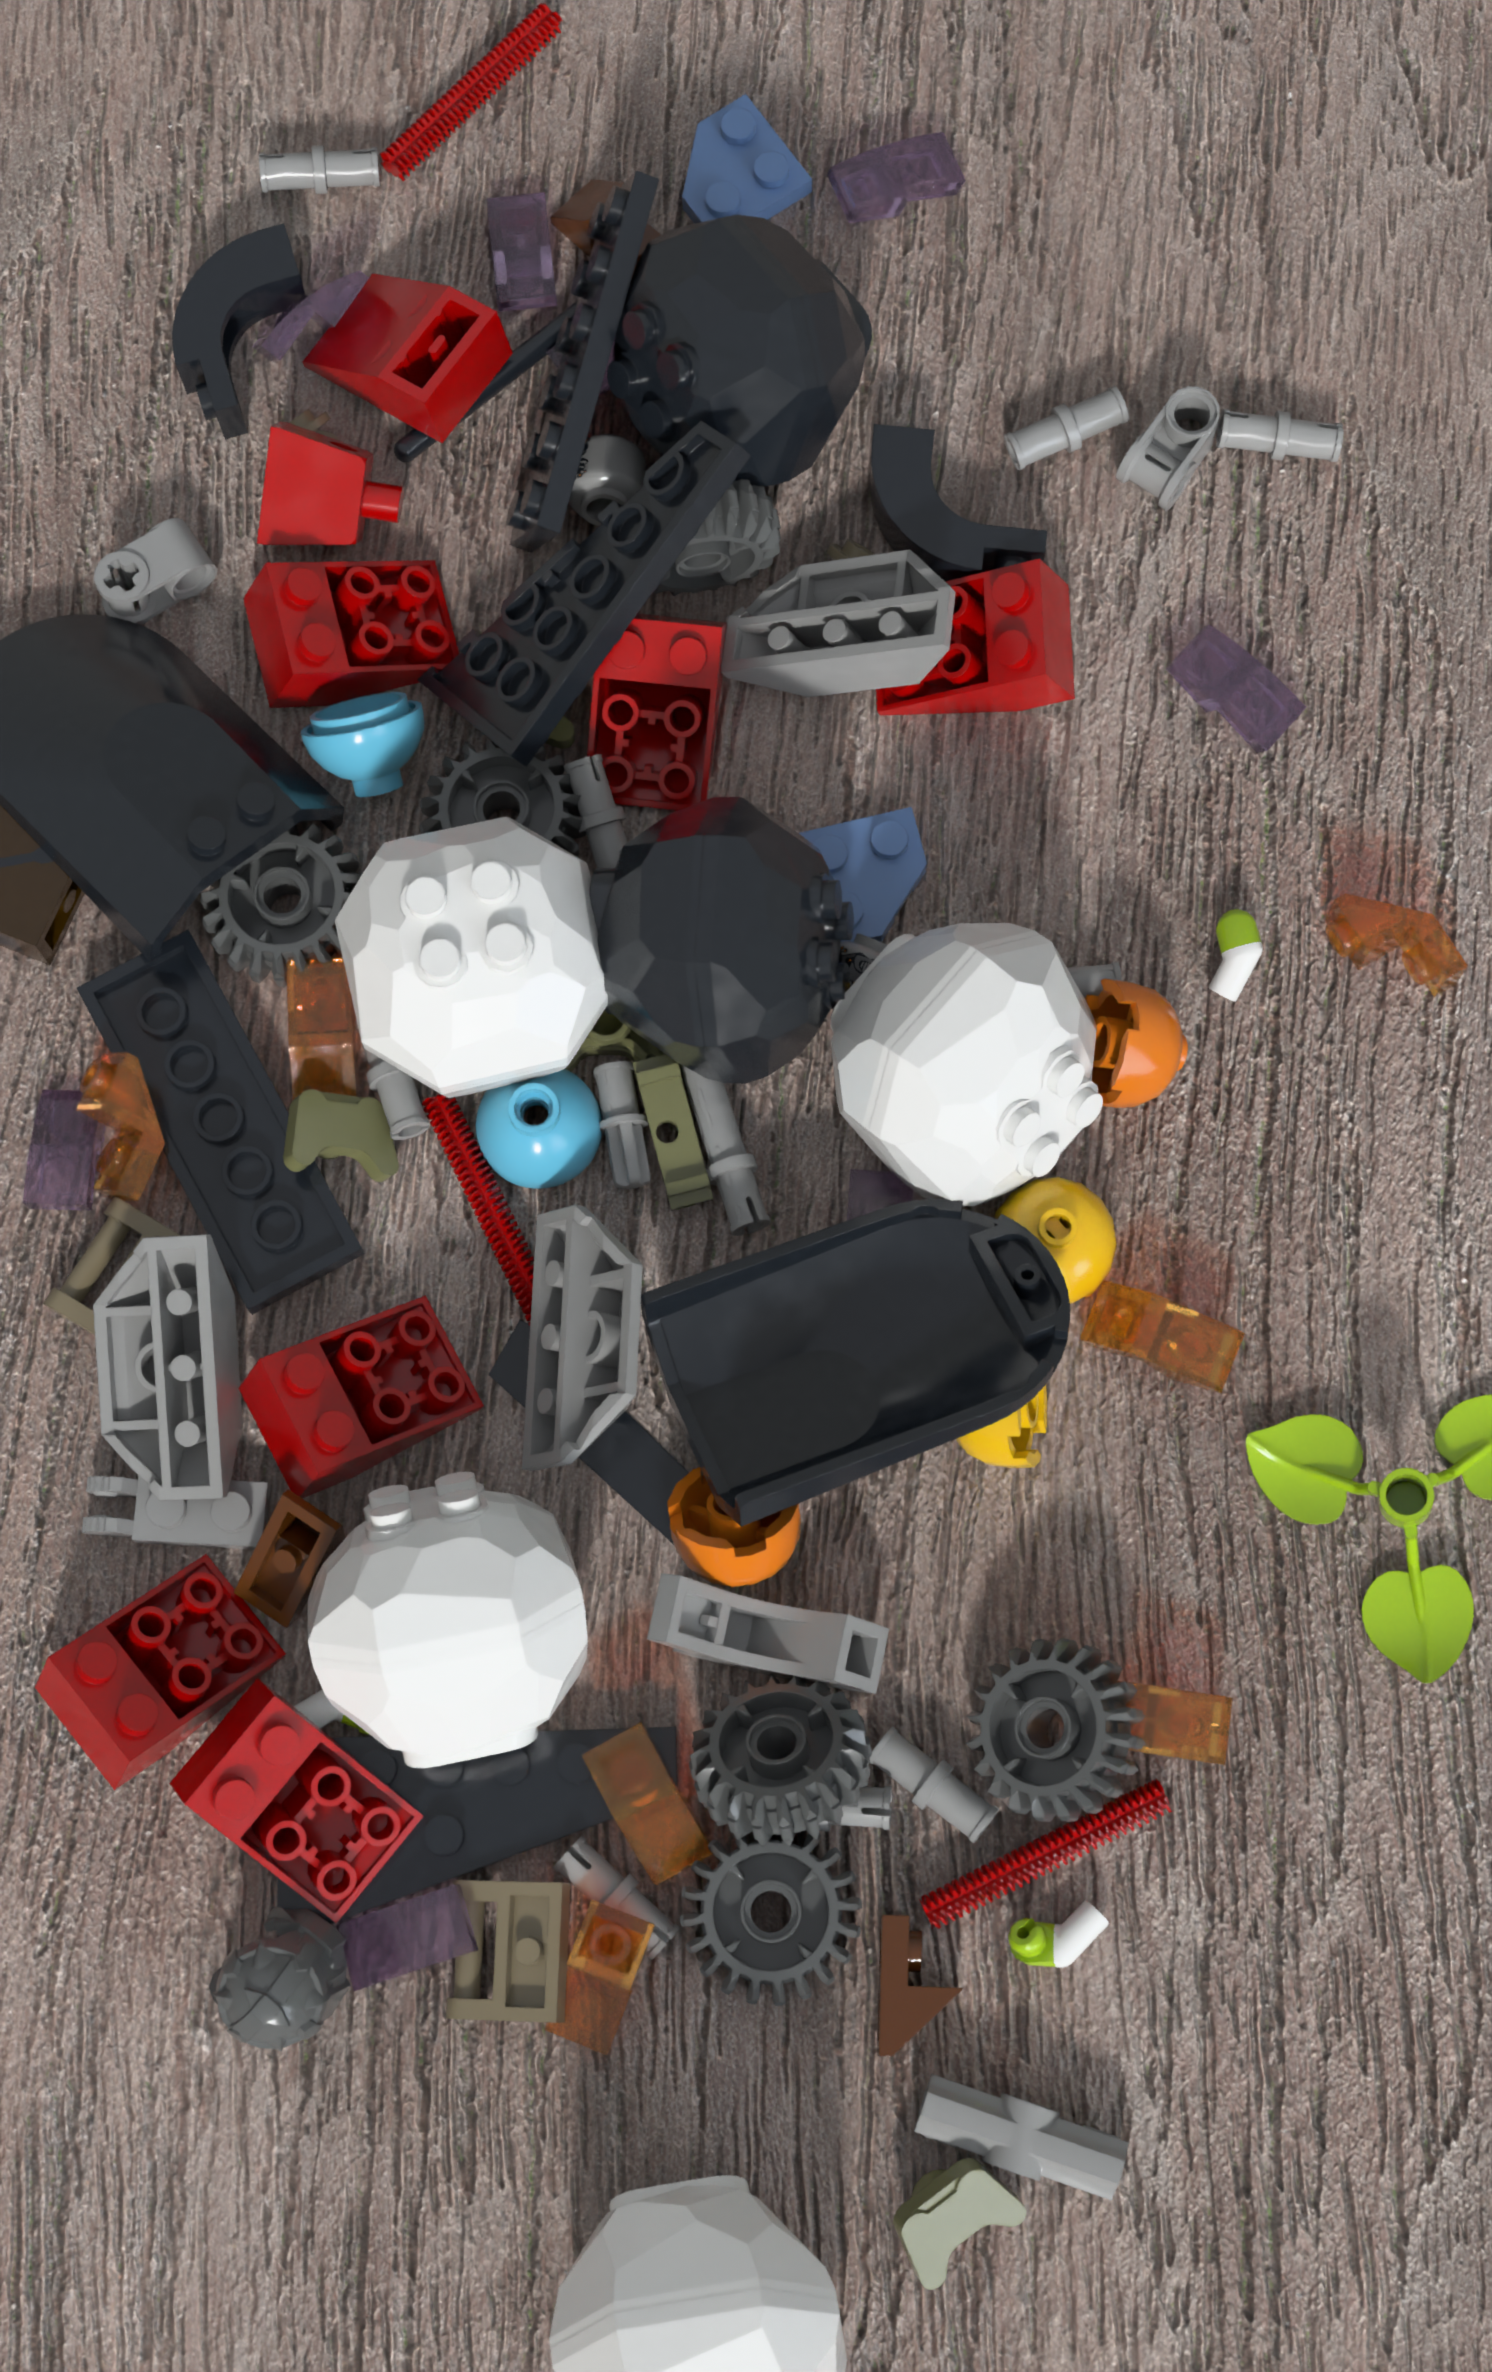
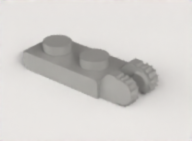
M139 1475L138 1480L112 1476H90L87 1478L86 1492L102 1498L133 1497L136 1498L134 1520L116 1518L109 1515L83 1517L82 1533L126 1537L132 1538L136 1543L254 1550L268 1523L271 1485L268 1482L231 1480L228 1495L225 1498L159 1501L148 1488L149 1485Z

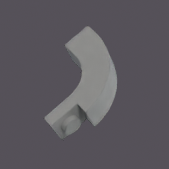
M661 1573L647 1640L673 1647L674 1652L729 1667L770 1675L772 1672L775 1677L792 1680L796 1676L805 1680L808 1684L821 1681L831 1688L876 1694L889 1628L849 1614L775 1604L735 1594L681 1575Z

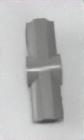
M934 2074L930 2076L914 2127V2132L922 2134L926 2138L982 2155V2161L1038 2181L1043 2176L1111 2201L1120 2182L1129 2142L1118 2139L1115 2135L1059 2118V2112L1005 2093H1001V2096L997 2097Z

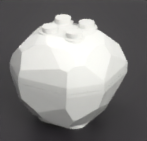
M509 817L385 842L361 875L335 919L360 1038L364 1048L448 1098L482 1092L544 1077L564 1070L570 1064L608 1005V996L604 987V973L597 941L598 932L589 896L591 877L588 864Z
M959 923L932 929L916 937L912 934L900 935L884 948L845 992V999L838 1001L832 1013L830 1026L834 1035L831 1039V1049L839 1112L886 1167L922 1197L962 1201L963 1206H976L1016 1189L1035 1176H1044L1055 1166L1059 1156L1081 1130L1090 1125L1101 1111L1103 1098L1098 1093V1085L1092 1082L1097 1032L1095 1020L1086 1000L1054 944L1034 930L1011 923Z
M457 1472L444 1475L435 1480L436 1487L409 1491L406 1485H391L370 1492L368 1494L370 1504L363 1509L366 1521L355 1527L323 1563L316 1575L308 1598V1645L312 1665L325 1696L332 1706L385 1747L402 1751L405 1764L413 1768H429L509 1752L531 1744L537 1739V1726L550 1719L580 1675L587 1658V1625L581 1585L570 1547L554 1515L521 1496L485 1491L484 1484L476 1482L473 1472Z
M712 2176L640 2188L614 2197L609 2204L610 2212L605 2215L596 2227L558 2290L549 2336L554 2372L846 2371L847 2357L837 2294L826 2267L760 2199L750 2194L748 2182L738 2176Z

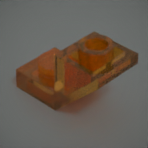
M1345 893L1334 900L1324 919L1327 923L1325 926L1326 935L1332 947L1341 957L1346 958L1349 956L1358 970L1394 949L1401 947L1404 951L1402 953V960L1407 972L1416 983L1420 985L1425 983L1434 997L1455 986L1468 967L1433 914Z
M343 958L331 959V961L326 963L319 962L318 959L306 960L307 964H305V969L302 972L295 965L294 961H287L288 1046L293 1100L308 1089L358 1097L353 1037L355 1011Z
M128 1052L103 1053L101 1058L95 1059L89 1065L82 1077L80 1091L84 1094L76 1109L119 1132L117 1138L110 1140L99 1156L96 1170L100 1174L93 1190L111 1199L115 1196L123 1201H139L165 1142L138 1058Z
M1103 1280L1080 1340L1093 1348L1143 1361L1169 1379L1222 1393L1245 1333L1155 1293Z
M1128 1682L1132 1683L1138 1691L1126 1704V1707L1141 1709L1146 1716L1139 1723L1131 1725V1735L1142 1737L1146 1745L1142 1749L1129 1748L1128 1751L1225 1765L1233 1698Z
M641 1722L582 1755L613 1818L655 1885L692 1866L694 1861H701L712 1855L708 1848L709 1841L685 1794L675 1785L646 1727Z
M591 1900L566 1964L569 1968L566 1980L565 2023L547 2022L545 2031L602 2054L609 2055L638 1979L655 1924Z

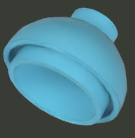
M385 692L361 696L332 704L314 712L310 716L311 724L301 730V737L308 754L324 770L339 778L352 780L356 797L381 795L403 786L400 768L410 760L419 746L425 728L424 712L421 702L408 700L406 693Z
M566 1069L544 1077L487 1090L480 1102L476 1116L477 1142L488 1165L500 1177L515 1185L526 1188H551L564 1184L578 1176L594 1158L602 1137V1131L599 1126L602 1117L594 1094L584 1081ZM535 1105L544 1107L548 1111V1117L543 1123L530 1125L524 1121V1114L528 1108Z

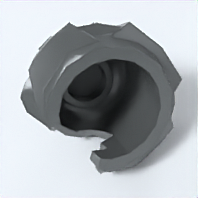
M273 1907L267 1916L264 1927L266 1932L276 1930V1935L279 1937L275 1939L261 1938L245 1944L239 1950L234 1949L223 1961L222 1967L213 1974L209 1985L212 1998L218 2005L219 2015L223 2023L228 2027L227 2032L240 2043L244 2042L258 2048L277 2049L282 2052L283 2048L301 2040H308L320 2031L324 2021L333 2014L350 1988L351 1983L346 1978L347 1960L343 1948L346 1939L330 1923L309 1909L285 1910L282 1907Z

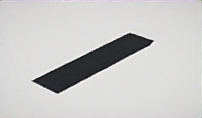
M519 1320L491 1369L489 1376L525 1408L530 1325ZM625 1411L579 1458L674 1545L670 1530L667 1501L675 1485L689 1472Z

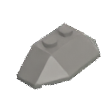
M911 550L800 565L763 591L747 609L741 607L728 616L721 673L726 678L805 697L919 684L950 649L956 592Z
M576 1204L537 1215L522 1455L523 1470L536 1471L572 1464L627 1410L636 1396L643 1265L586 1207Z
M211 1234L142 1238L134 1249L132 1256L120 1268L93 1304L101 1435L128 1466L149 1485L148 1488L159 1501L225 1498L228 1495L243 1425L241 1392L238 1389L240 1387L235 1295Z

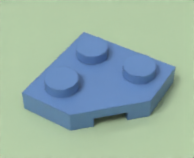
M746 94L697 124L682 195L683 210L694 224L737 214L768 220L812 192V178Z
M912 807L799 833L820 850L834 880L840 881L842 902L852 903L854 912L853 936L851 940H841V942H854L857 933L882 942L911 891L914 892L926 873L927 861Z

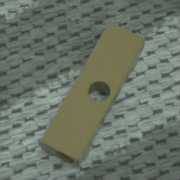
M666 1054L633 1062V1069L671 1211L713 1201L708 1174L704 1165L678 1062ZM665 1123L674 1125L678 1130L677 1138L670 1143L660 1141L656 1134L659 1126Z

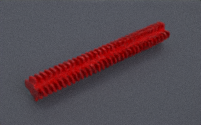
M545 3L537 5V8L531 11L532 13H529L527 17L522 19V22L518 23L517 27L512 29V32H509L507 36L501 39L502 41L496 44L497 46L491 49L492 51L487 52V55L483 56L482 60L476 63L477 65L471 67L472 70L467 71L456 84L452 85V89L447 90L441 98L436 100V103L431 105V108L426 110V113L420 115L421 117L416 119V122L412 123L411 127L405 130L406 132L400 134L401 137L396 138L390 146L385 148V151L380 153L383 160L381 165L385 171L392 173L393 176H398L402 181L405 180L403 172L405 175L410 176L407 168L414 172L415 168L412 163L418 167L420 166L417 158L425 162L423 153L430 157L431 155L427 149L429 148L432 152H435L436 150L432 144L434 143L438 148L441 146L438 138L445 143L443 134L450 138L448 129L452 133L456 132L453 124L460 129L461 126L458 120L465 124L466 121L463 115L468 119L471 118L468 110L475 114L476 111L473 106L481 109L478 101L483 105L486 104L483 96L488 100L491 99L488 91L495 95L496 92L493 87L501 90L498 82L503 86L506 85L503 77L510 81L509 73L516 76L513 68L519 72L521 71L518 63L523 67L526 66L523 58L530 62L529 54L532 57H536L533 49L538 53L541 52L538 44L545 48L544 40L547 43H551L548 35L553 39L556 38L553 30L558 34L561 33L558 25L563 20L557 11H551Z
M442 1094L429 1097L421 1103L422 1106H425L423 1110L425 1113H429L427 1118L432 1120L430 1124L432 1127H435L433 1129L434 1132L439 1133L437 1139L442 1140L440 1145L445 1147L444 1153L449 1154L447 1159L452 1161L450 1165L452 1168H455L453 1171L455 1175H458V1181H462L461 1187L466 1188L464 1193L469 1195L467 1200L472 1202L470 1206L472 1209H475V1216H479L477 1220L479 1223H482L480 1226L482 1230H485V1236L489 1237L487 1240L489 1244H492L490 1247L495 1251V1257L499 1258L497 1261L499 1265H502V1271L506 1272L504 1275L506 1279H509L508 1283L512 1286L513 1293H516L515 1297L519 1300L518 1304L520 1307H523L521 1310L523 1314H526V1320L531 1322L534 1264L531 1265V1262L534 1261V1256L528 1258L527 1255L532 1253L530 1249L524 1251V1248L528 1247V1243H520L525 1240L524 1235L517 1237V1234L521 1233V1229H513L518 1226L517 1221L510 1223L511 1220L515 1219L514 1215L507 1216L511 1212L510 1207L503 1208L508 1205L507 1201L500 1202L505 1197L503 1193L497 1196L496 1193L500 1192L501 1189L500 1187L493 1188V1186L498 1184L496 1180L490 1182V1179L494 1178L493 1173L486 1174L491 1171L490 1166L483 1168L484 1165L488 1164L487 1160H479L483 1158L482 1152L476 1154V1152L480 1151V1146L473 1147V1145L477 1144L476 1138L470 1140V1138L474 1137L473 1132L466 1133L471 1129L469 1125L463 1127L467 1123L466 1118L459 1119L464 1116L463 1112L456 1113V1111L461 1109L459 1104L453 1106L457 1103L456 1098L449 1099Z
M1156 1778L1151 1783L1144 1784V1787L1140 1786V1788L1138 1787L1136 1790L1130 1791L1129 1794L1122 1795V1798L1118 1797L1114 1801L1108 1802L1107 1805L1104 1804L1103 1810L1097 1814L1086 1813L1085 1817L1082 1815L1077 1821L1070 1822V1824L1066 1823L1062 1825L1063 1828H1056L1055 1832L1053 1830L1048 1832V1836L1044 1834L1040 1836V1839H1034L1033 1843L1028 1842L1025 1846L1018 1847V1851L1016 1849L1012 1850L1011 1855L1006 1853L1003 1855V1858L1001 1856L996 1858V1862L992 1860L988 1862V1866L986 1864L982 1865L981 1870L976 1868L973 1870V1873L971 1871L968 1872L966 1877H959V1881L955 1879L951 1881V1885L949 1883L945 1884L944 1889L939 1887L936 1889V1892H929V1897L926 1894L921 1896L919 1901L931 1928L933 1929L932 1925L934 1924L937 1929H940V1921L948 1925L947 1917L953 1922L956 1921L955 1913L962 1918L963 1909L970 1914V1906L975 1910L978 1909L977 1902L985 1906V1898L990 1903L993 1902V1894L998 1899L1001 1898L1000 1891L1007 1895V1887L1015 1891V1883L1020 1888L1023 1887V1879L1028 1884L1031 1883L1030 1876L1037 1880V1872L1045 1876V1868L1050 1873L1053 1872V1864L1059 1869V1861L1067 1865V1857L1075 1861V1853L1080 1858L1083 1857V1849L1089 1854L1090 1845L1097 1850L1096 1842L1105 1846L1104 1838L1110 1843L1113 1842L1112 1834L1119 1839L1120 1830L1124 1835H1127L1126 1827L1135 1831L1134 1823L1140 1828L1142 1827V1819L1148 1824L1150 1823L1148 1816H1151L1154 1820L1157 1819L1156 1812L1164 1816V1808L1169 1813L1172 1812L1161 1783Z

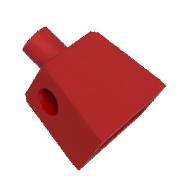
M279 421L270 427L257 544H357L363 538L366 518L399 523L403 506L404 487L370 481L373 453L297 425Z

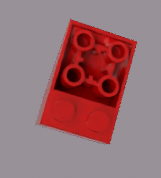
M372 273L302 363L305 368L443 443L513 352L498 313L494 309L448 285Z
M1040 558L945 581L956 592L949 651L919 684L876 689L877 713L881 716L1018 712L1075 699L1069 585Z
M435 560L269 562L264 564L243 598L270 708L328 706L345 700L420 683L417 679L431 666L441 671L459 655Z
M637 613L624 631L621 639L613 646L595 671L587 757L590 756L591 759V756L601 754L602 764L615 804L681 810L708 799L723 674L721 673L727 622Z
M426 1295L262 1357L257 1361L238 1388L289 1489L302 1499L361 1474L484 1407Z
M207 1554L50 1655L34 1687L114 1790L169 1753L286 1655L245 1601L233 1593L235 1589Z
M259 1678L254 1681L169 1783L187 1807L335 1923L341 1919L424 1817L417 1809Z

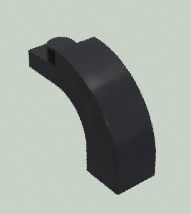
M284 223L242 236L218 250L191 278L181 295L176 309L172 343L179 375L187 394L197 392L206 421L214 418L218 419L225 439L248 433L231 376V360L238 341L258 321L277 313L308 305Z
M874 424L870 470L871 504L880 531L894 552L911 550L944 581L1039 558L1044 562L1047 541L1046 530L975 523L957 515L944 504L936 492L931 475L935 430Z

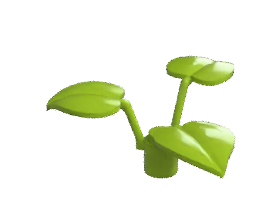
M1492 1394L1474 1397L1457 1404L1439 1422L1434 1435V1444L1439 1454L1446 1461L1453 1464L1450 1468L1437 1473H1429L1428 1475H1424L1416 1469L1400 1468L1389 1473L1382 1483L1377 1481H1371L1370 1483L1353 1481L1362 1468L1363 1451L1352 1429L1333 1417L1317 1414L1297 1416L1272 1427L1249 1433L1246 1437V1450L1253 1476L1265 1496L1286 1516L1304 1524L1319 1525L1332 1523L1342 1515L1346 1506L1347 1492L1356 1495H1373L1378 1497L1379 1509L1383 1517L1392 1525L1404 1529L1408 1573L1388 1571L1372 1582L1363 1598L1362 1621L1370 1641L1384 1656L1402 1667L1421 1683H1433L1439 1679L1457 1661L1466 1645L1474 1618V1604L1467 1582L1456 1569L1446 1565H1437L1423 1571L1420 1570L1417 1526L1423 1523L1430 1515L1434 1502L1433 1488L1452 1481L1461 1474L1464 1484L1472 1494L1492 1501Z

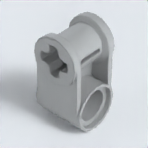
M1185 387L1177 390L1169 398L1146 432H1143L1132 444L1117 470L1116 479L1123 484L1132 481L1159 499V507L1166 511L1169 510L1181 496L1194 471L1213 445L1220 417V406L1216 398L1208 390L1200 387ZM1182 419H1193L1198 421L1203 428L1197 431H1188L1181 428L1176 422Z
M180 518L167 519L158 523L145 535L119 550L107 554L98 562L94 570V582L99 594L102 596V605L106 615L128 620L139 625L145 624L151 618L180 601L198 595L217 576V567L185 521ZM115 568H117L119 574L117 578H114L112 572ZM138 600L139 609L135 610L133 602Z

